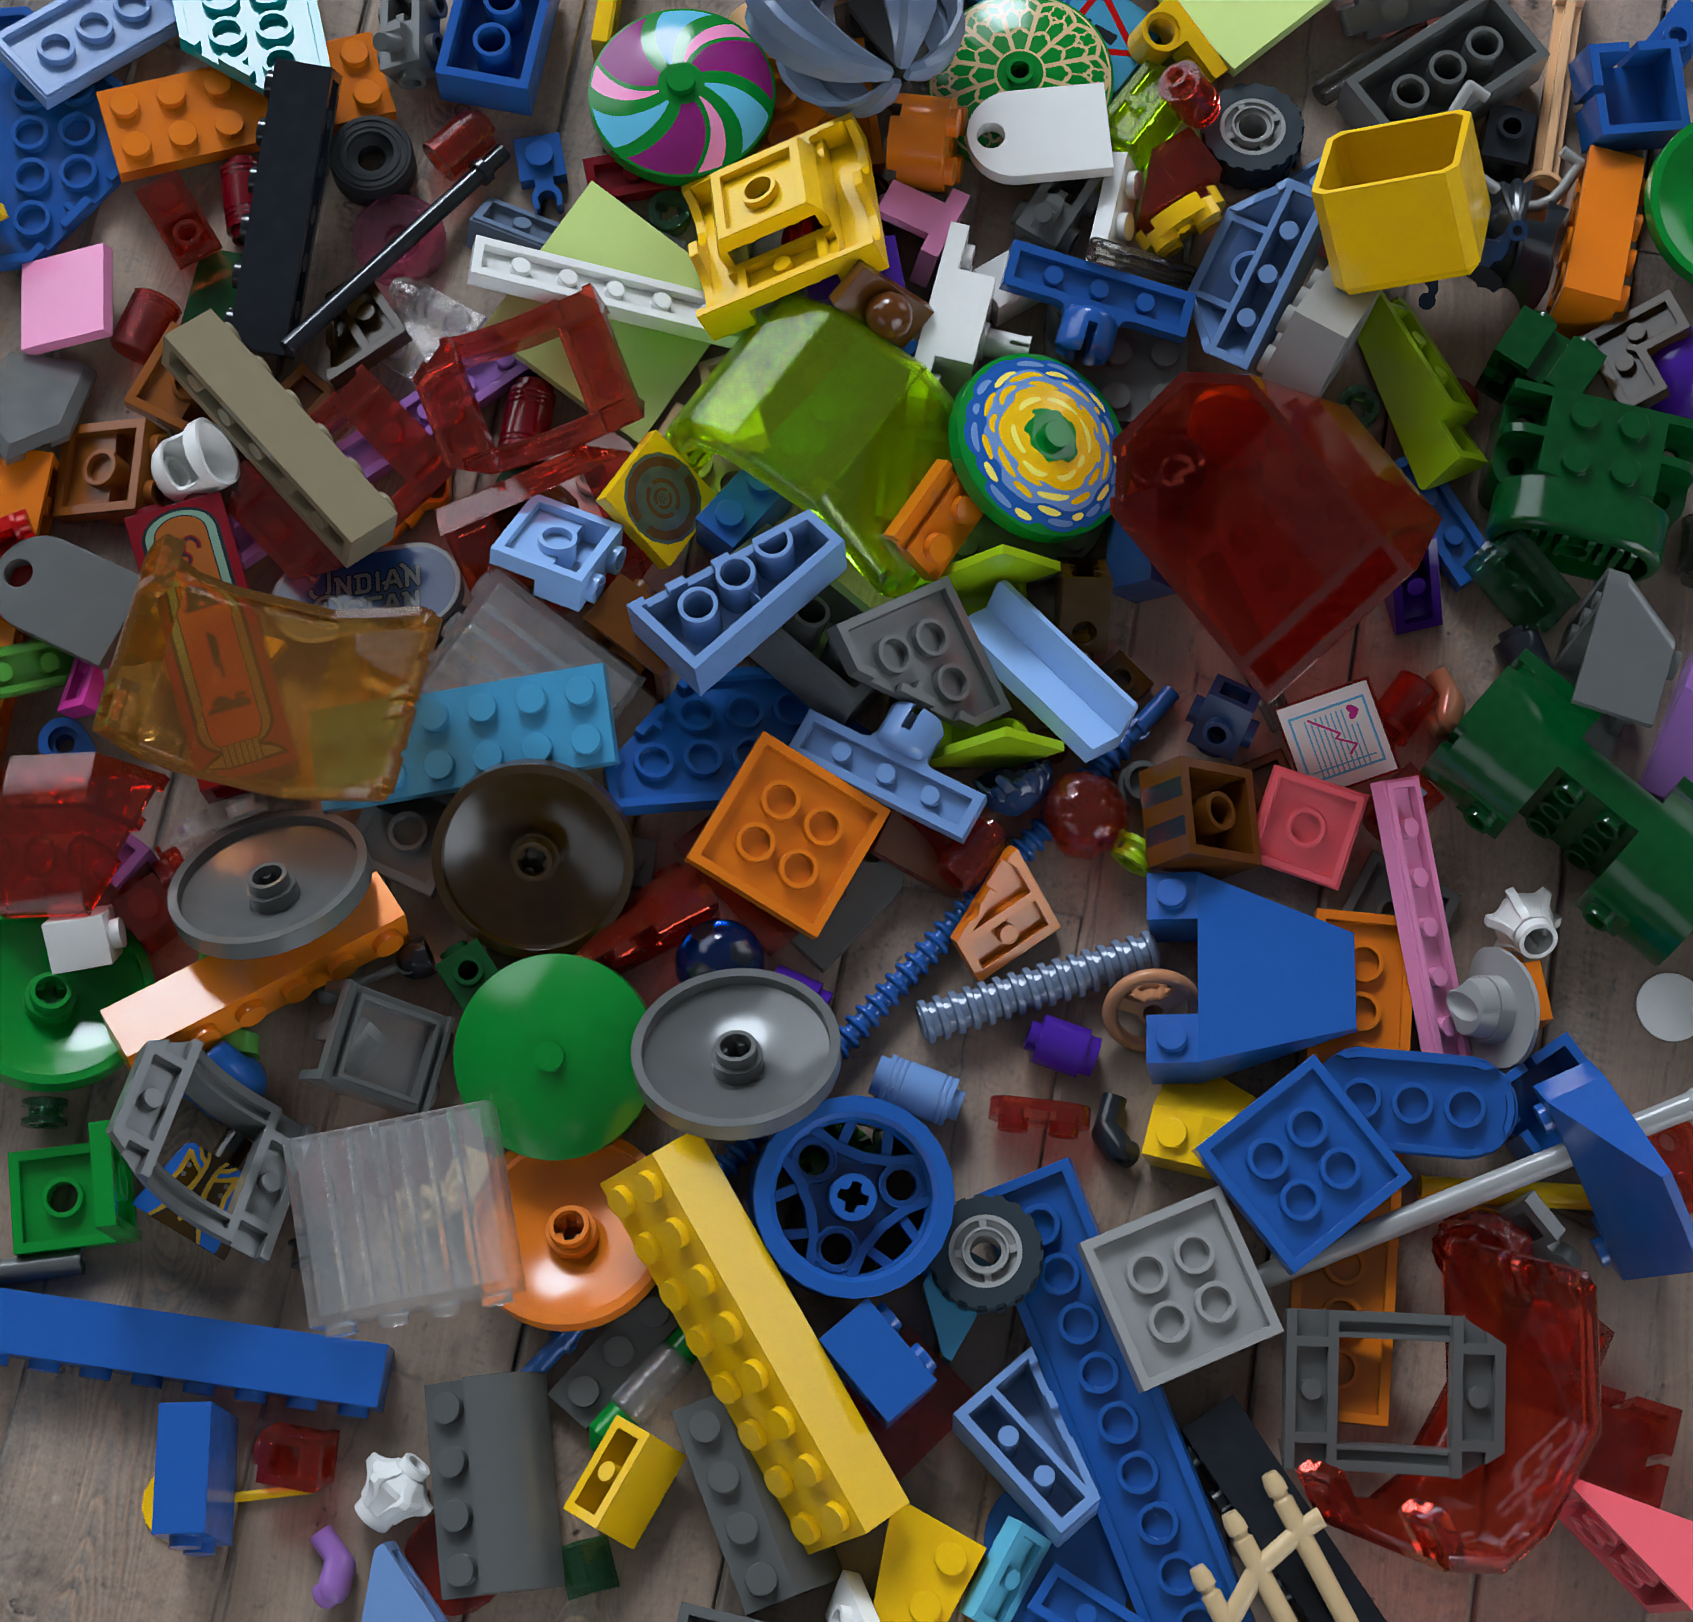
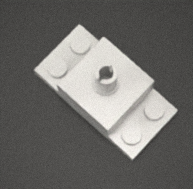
M951 221L929 301V305L934 313L922 327L904 394L902 430L904 428L922 429L924 420L933 422L939 396L955 399L966 381L976 373L979 360L982 361L984 356L998 359L1011 354H1029L1032 336H1023L991 328V323L989 322L996 277L973 272L972 262L976 245L968 244L970 225Z

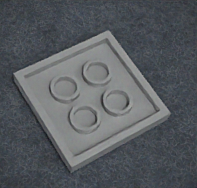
M1220 1185L1076 1245V1249L1138 1393H1142L1284 1332Z

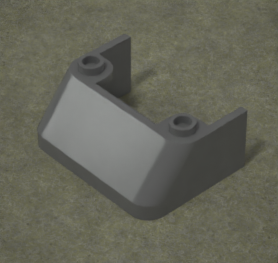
M1611 568L1606 569L1569 620L1553 665L1556 673L1575 687L1571 699L1572 704L1603 713L1582 739L1609 761L1616 737L1625 724L1632 726L1635 723L1650 729L1652 728L1666 680L1672 681L1675 677L1682 656V652L1674 650L1675 638L1630 575Z

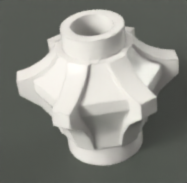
M1543 886L1535 893H1517L1514 887L1505 890L1506 898L1501 902L1497 911L1486 914L1484 918V924L1494 929L1498 939L1494 947L1502 948L1508 952L1517 951L1530 959H1540L1550 954L1557 945L1558 934L1556 929L1560 926L1562 919L1559 914L1552 913L1550 909L1552 893Z
M374 1452L367 1458L366 1484L361 1492L362 1497L354 1505L356 1513L365 1524L377 1532L386 1533L392 1525H397L406 1518L413 1516L426 1517L432 1512L434 1507L427 1496L430 1489L425 1481L430 1475V1470L419 1457L412 1453H406L402 1458H386Z

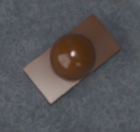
M860 259L829 295L834 306L866 325L874 336L891 341L903 349L934 313L927 302Z

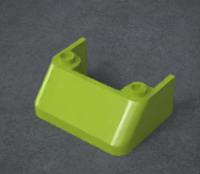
M1001 544L949 564L939 579L949 576L967 616L987 607L999 581L1007 580L1027 599V583L1061 571L1060 561ZM918 576L910 583L905 594L932 582L924 581ZM914 708L912 712L919 715L921 710ZM1001 715L966 732L940 720L944 735L929 760V766L1010 768L1063 752L1064 741L1029 733L1026 725L1021 720L1010 717L1001 719Z

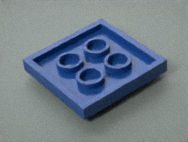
M1315 1054L1297 1066L1192 1150L1197 1159L1216 1183L1220 1185L1227 1197L1289 1275L1299 1271L1413 1178Z

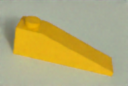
M1222 1077L1205 1083L1163 1084L1153 1104L1141 1154L1151 1166L1214 1180L1192 1150L1257 1098Z

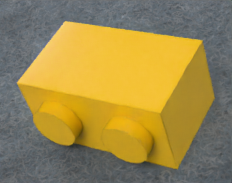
M616 1415L563 1509L634 1550L687 1456L647 1431Z

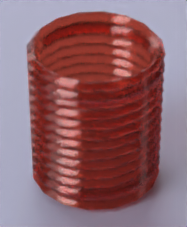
M145 287L135 288L109 342L124 357L145 365L171 321L177 323L182 311L179 305L172 299L158 291Z

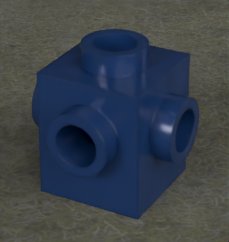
M1218 673L1207 696L1204 697L1197 694L1185 721L1194 725L1187 742L1197 746L1199 751L1213 758L1222 757L1232 762L1239 745L1249 749L1261 722L1252 717L1263 693Z

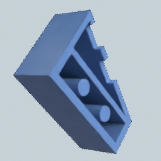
M1030 1346L953 1413L952 1432L1052 1543L1059 1548L1097 1514L1101 1498L1073 1436L1071 1437L1058 1410V1403L1047 1386L1038 1366L1037 1357L1032 1346Z

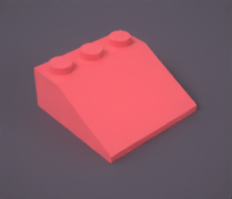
M1580 1479L1542 1488L1535 1495L1649 1614L1693 1611V1521Z

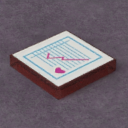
M1369 675L1273 709L1295 771L1349 788L1402 769Z

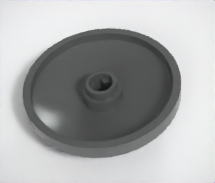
M292 809L266 813L234 824L215 834L197 847L182 862L171 880L167 894L168 911L182 940L200 953L233 960L273 956L312 942L346 919L359 905L369 888L373 870L372 860L361 832L351 822L338 815L310 809Z
M751 968L713 971L688 979L671 988L660 996L644 1013L636 1027L631 1044L634 1081L642 1100L648 1108L665 1123L680 1131L713 1140L732 1141L759 1138L782 1131L798 1123L816 1110L832 1091L837 1081L842 1061L839 1026L835 1015L824 999L813 989L794 978L773 971Z

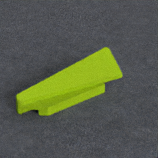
M1382 290L1357 340L1418 487L1421 490H1429L1481 469L1488 463L1483 453L1462 426L1478 414V411L1413 308L1399 295L1389 301Z

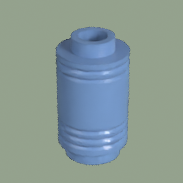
M893 1054L892 1058L884 1055L881 1056L868 1091L869 1094L877 1096L878 1099H883L906 1109L913 1116L928 1122L932 1121L933 1124H938L943 1127L946 1118L956 1121L966 1092L957 1089L960 1082L959 1078L948 1076V1074L914 1061L905 1060V1058Z

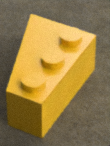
M909 1503L890 1516L887 1522L873 1605L880 1622H948L987 1548Z

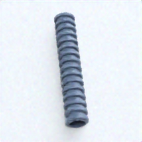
M1144 930L1140 932L1139 938L1128 935L1125 937V942L1122 943L1117 939L1112 940L1110 947L1105 948L1103 944L1096 945L1093 952L1086 948L1081 950L1080 956L1075 957L1073 953L1066 955V960L1060 961L1058 958L1051 959V965L1048 966L1041 962L1036 964L1035 970L1031 971L1028 967L1021 969V974L1015 975L1014 972H1009L1006 974V979L1000 980L998 976L992 977L991 983L987 985L985 982L980 981L977 982L974 989H970L968 985L963 986L961 993L958 994L953 990L947 991V997L942 999L939 995H934L931 998L932 1002L925 1003L923 999L918 1000L915 1011L924 1039L929 1044H933L937 1041L936 1037L943 1036L945 1040L950 1039L952 1032L957 1031L960 1035L966 1034V1028L972 1026L974 1030L981 1029V1023L984 1022L991 1026L996 1024L997 1018L1000 1017L1005 1021L1011 1020V1014L1017 1012L1019 1016L1026 1015V1009L1029 1008L1036 1012L1041 1010V1005L1045 1003L1052 1007L1056 1005V1000L1062 999L1064 1002L1071 1001V995L1074 994L1081 998L1086 996V991L1090 989L1094 993L1100 992L1103 985L1110 989L1116 984V981L1131 973L1144 969H1161L1162 960L1153 935Z

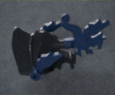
M1517 178L1510 184L1505 181L1500 182L1499 186L1501 189L1496 194H1491L1488 190L1491 211L1481 262L1471 275L1466 276L1472 278L1476 282L1477 287L1487 288L1493 293L1500 288H1507L1515 295L1519 302L1520 310L1524 305L1535 310L1548 290L1554 268L1553 254L1557 232L1569 209L1549 201L1544 222L1527 219L1526 215L1535 180L1530 179L1523 183L1520 178ZM1438 280L1425 282V285L1428 287V293H1422L1419 297V306L1423 310H1430L1435 305Z

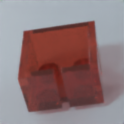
M1581 1378L1566 1383L1541 1485L1551 1487L1580 1479L1660 1509L1669 1466L1655 1464L1646 1467L1648 1458L1659 1460L1672 1457L1683 1410L1639 1396L1625 1399L1626 1392ZM1620 1404L1619 1409L1612 1408V1406Z

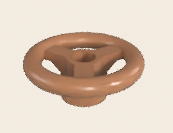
M1152 968L1131 973L1118 981L1110 989L1104 1000L1102 1018L1105 1028L1110 1036L1122 1046L1134 1051L1146 1052V1037L1136 1036L1124 1029L1118 1020L1117 1011L1122 1010L1138 1015L1139 1019L1146 1024V1015L1168 1014L1170 1009L1187 1000V1014H1198V989L1185 976L1167 969Z

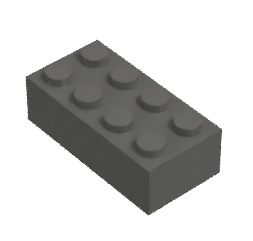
M1468 0L1344 81L1335 108L1353 129L1448 112L1449 107L1467 80H1473L1491 93L1485 103L1471 95L1462 110L1471 112L1473 123L1487 115L1491 105L1501 106L1536 83L1550 53L1506 0Z
M768 523L765 524L733 553L753 544L752 538L773 527ZM836 579L748 655L815 712L846 727L884 694L847 675L826 631L838 623L871 610L867 604Z

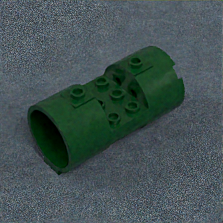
M1526 648L1513 661L1511 666L1508 665L1469 709L1447 737L1446 742H1442L1419 773L1458 804L1456 808L1463 813V817L1469 826L1480 833L1489 834L1493 839H1496L1512 819L1520 813L1526 818V824L1532 832L1541 838H1550L1565 850V856L1571 864L1583 871L1589 870L1596 876L1574 904L1582 911V916L1586 922L1599 931L1608 932L1613 937L1615 935L1619 936L1657 967L1693 931V782L1684 776L1661 802L1582 739L1603 713L1572 704L1571 699L1575 687Z

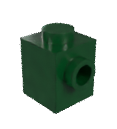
M477 938L468 944L465 940L453 944L440 955L442 961L434 965L440 978L463 1013L479 988L489 978L499 972Z

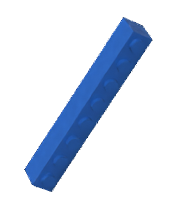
M0 1288V1366L7 1367L9 1358L29 1360L27 1368L29 1370L59 1374L61 1365L80 1368L79 1377L110 1382L112 1373L132 1375L131 1385L162 1389L163 1380L183 1383L182 1392L200 1396L213 1397L215 1388L234 1390V1400L254 1404H265L266 1395L287 1398L285 1407L309 1412H316L318 1403L338 1406L337 1415L367 1420L369 1411L384 1412L395 1352L388 1344Z

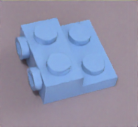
M534 493L491 546L489 563L533 579V595L579 612L586 601L595 603L602 595L606 583V574L617 575L622 569L627 553L626 547L622 546L624 525Z

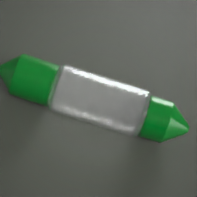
M680 1326L666 1341H662L611 1396V1401L589 1424V1448L596 1451L616 1415L636 1426L642 1425L690 1373L692 1365L698 1358L688 1348L685 1335Z

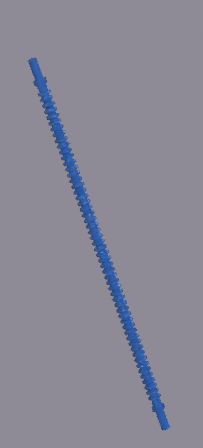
M1165 685L1137 716L1133 717L1118 747L1099 756L1097 759L1087 762L1089 766L1087 769H1078L1079 778H1070L1068 780L1069 789H1059L1060 798H1051L1049 800L1051 808L1049 810L1042 808L1040 810L1041 818L1030 820L1032 828L1030 830L1026 828L1021 830V840H1011V845L1019 850L1024 861H1035L1034 852L1036 850L1039 852L1045 850L1044 841L1052 842L1055 839L1053 832L1055 830L1060 832L1064 830L1063 821H1072L1074 819L1073 810H1083L1082 801L1093 799L1091 791H1100L1102 789L1101 780H1111L1110 771L1120 770V760L1128 761L1131 758L1129 751L1140 742L1147 740L1151 735L1149 730L1180 698L1172 687ZM994 859V860L992 861V866H993V867H994V865H995V863L997 862L998 859ZM985 869L982 871L984 877L982 881L977 879L973 881V891H963L965 899L962 902L959 900L953 902L955 908L953 912L947 910L943 913L944 922H934L936 930L933 933L929 931L924 933L925 942H916L914 944L916 951L913 954L910 952L904 954L906 962L904 964L899 962L895 964V974H885L887 982L884 985L880 983L875 985L877 992L875 995L867 994L865 996L866 1005L858 1004L855 1006L857 1014L854 1017L851 1015L845 1017L846 1026L838 1025L843 1059L847 1060L850 1058L848 1051L851 1047L854 1049L860 1047L859 1038L870 1037L868 1029L871 1026L874 1028L880 1026L878 1021L880 1016L888 1017L890 1015L889 1006H899L898 997L900 995L905 997L909 995L908 986L910 984L913 986L919 985L917 977L920 974L924 976L929 974L927 966L930 963L933 965L939 963L938 954H948L947 945L949 943L953 944L950 936L991 872L990 870ZM769 1135L737 1140L733 1145L731 1143L725 1144L727 1152L724 1155L716 1154L715 1159L727 1180L730 1176L738 1177L740 1175L737 1170L739 1166L750 1165L748 1157L751 1154L755 1156L759 1154V1145L761 1143L766 1144L769 1140ZM586 1330L551 1331L548 1334L551 1339L520 1372L547 1373L566 1352L571 1354L576 1349L577 1342L582 1338L581 1336Z

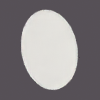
M1662 973L1647 980L1641 987L1636 1001L1637 1014L1645 1029L1655 1037L1665 1041H1682L1693 1036V982L1687 977L1675 973Z

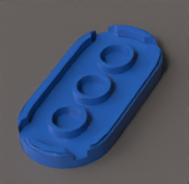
M1352 1047L1336 1053L1323 1063V1066L1394 1154L1459 1160L1478 1159L1499 1149L1510 1137L1516 1125L1518 1102L1510 1081L1497 1067L1489 1061L1478 1057Z

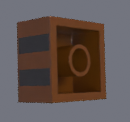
M1180 755L1139 772L1147 868L1168 872H1200L1221 880L1262 865L1252 769Z

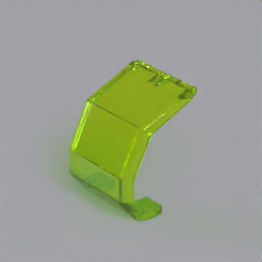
M790 294L767 306L756 317L757 324L746 329L670 423L666 430L665 439L697 474H699L711 457L717 454L727 458L802 510H812L844 539L846 557L880 595L896 599L910 593L921 577L896 550L897 546L892 540H887L883 534L937 459L949 460L953 465L948 442V425L955 401L925 364L887 339L872 332L867 326L837 307L804 295ZM953 465L951 468L956 473V470Z

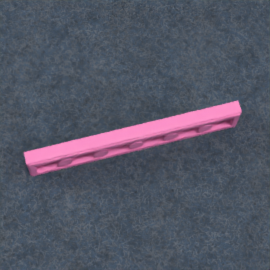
M1419 775L1370 783L1421 1052L1472 1056L1469 1036L1456 1031L1454 1021L1446 1004L1448 990L1457 988L1459 984Z

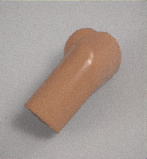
M1446 666L1431 672L1425 677L1426 682L1438 701L1436 713L1427 716L1425 719V726L1430 735L1435 739H1442L1448 733H1451L1463 718L1466 708L1465 698Z

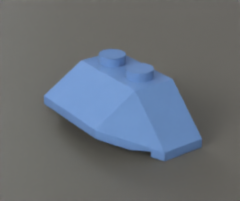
M1287 178L1277 183L1276 186L1261 191L1227 208L1188 289V292L1197 294L1192 316L1205 354L1249 372L1262 357L1268 345L1273 344L1279 333L1275 330L1287 306L1289 304L1292 305L1318 255L1322 241V234L1311 193L1312 187Z

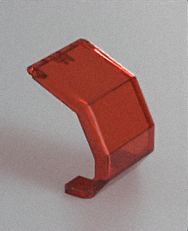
M1451 1236L1445 1243L1447 1255L1442 1258L1444 1315L1464 1316L1471 1323L1506 1344L1505 1453L1488 1464H1482L1462 1476V1479L1395 1474L1369 1497L1354 1495L1344 1470L1314 1458H1308L1295 1471L1312 1507L1318 1508L1324 1521L1330 1526L1443 1572L1503 1575L1549 1536L1603 1432L1597 1286L1593 1283L1589 1272L1586 1270L1522 1253L1518 1254L1515 1251L1482 1244L1462 1237ZM1445 1342L1447 1381L1413 1445L1447 1447L1449 1342Z

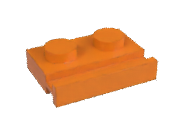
M935 460L883 533L887 540H892L897 546L896 550L924 581L935 582L939 579L984 515L965 491L958 475L951 468L953 465L949 460Z

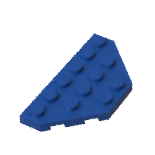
M27 6L0 8V31L32 14L34 11ZM0 61V203L4 204L9 218L0 222V272L22 270V264L49 257L122 184L96 96L98 91L124 86L112 74L107 75L47 110Z
M762 666L734 667L702 696L681 678L673 692L662 704H657L637 726L633 736L618 751L620 764L603 767L604 788L613 796L625 816L715 810L758 736L765 731L789 746L809 709H813ZM857 721L852 722L848 726V728L863 735L873 734Z

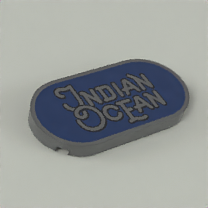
M406 543L380 547L348 568L335 555L311 558L296 564L275 585L270 600V613L279 632L296 647L311 652L335 650L420 637L438 631L447 624L446 619L451 616L453 611L456 613L464 599L465 584L457 563L447 551L430 543Z

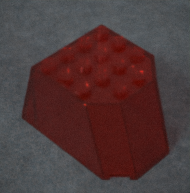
M1180 372L1112 442V456H1116L1115 497H1110V513L1267 704L1272 703L1418 569L1442 521V517L1348 407L1253 374Z

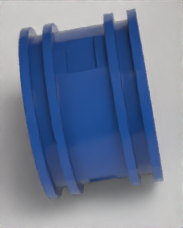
M858 1095L828 1098L806 1118L782 1131L773 1133L758 1154L750 1173L747 1192L748 1217L780 1274L793 1285L811 1293L841 1299L880 1296L905 1286L922 1273L943 1246L952 1224L955 1202L951 1168L942 1146L927 1126L906 1109L883 1099ZM842 1125L836 1139L822 1128ZM856 1125L866 1126L879 1132L877 1154L863 1152L847 1145ZM893 1142L899 1146L905 1155L892 1156ZM805 1147H817L825 1154L826 1167L821 1174L816 1176L808 1175L799 1166V1154ZM781 1170L791 1185L776 1191L777 1178ZM893 1171L906 1173L912 1181L911 1194L905 1200L893 1199L886 1190V1180ZM852 1186V1196L860 1199V1203L845 1211V1201L838 1198V1192L847 1190ZM796 1195L802 1210L804 1228L782 1230L777 1218L776 1202ZM919 1210L918 1222L914 1226L907 1214ZM895 1224L908 1243L897 1256L889 1259L873 1246L881 1235ZM830 1234L842 1236L849 1247L846 1259L837 1265L827 1262L821 1253V1244ZM805 1239L803 1257L796 1252L788 1240ZM865 1258L878 1266V1268L869 1272L859 1273Z

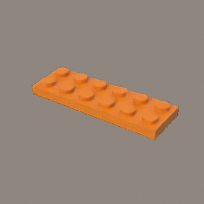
M371 31L325 41L330 66L343 76L333 135L344 124L361 116L375 115L396 121V108L385 74L380 71L377 59L378 52L373 46ZM212 66L96 92L121 183L229 159L236 155L260 152L261 147L256 145V130L260 118H266L269 99H265L261 93Z

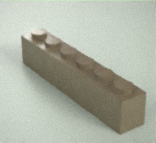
M209 309L163 336L161 364L346 568L393 540L398 513L390 497L384 492H378L365 478L359 463L351 457L347 458L334 444L327 428L320 423L316 424L303 410L296 394L289 389L285 390L272 376L265 360L258 355L254 356L241 342V338L232 324L223 322L212 309Z

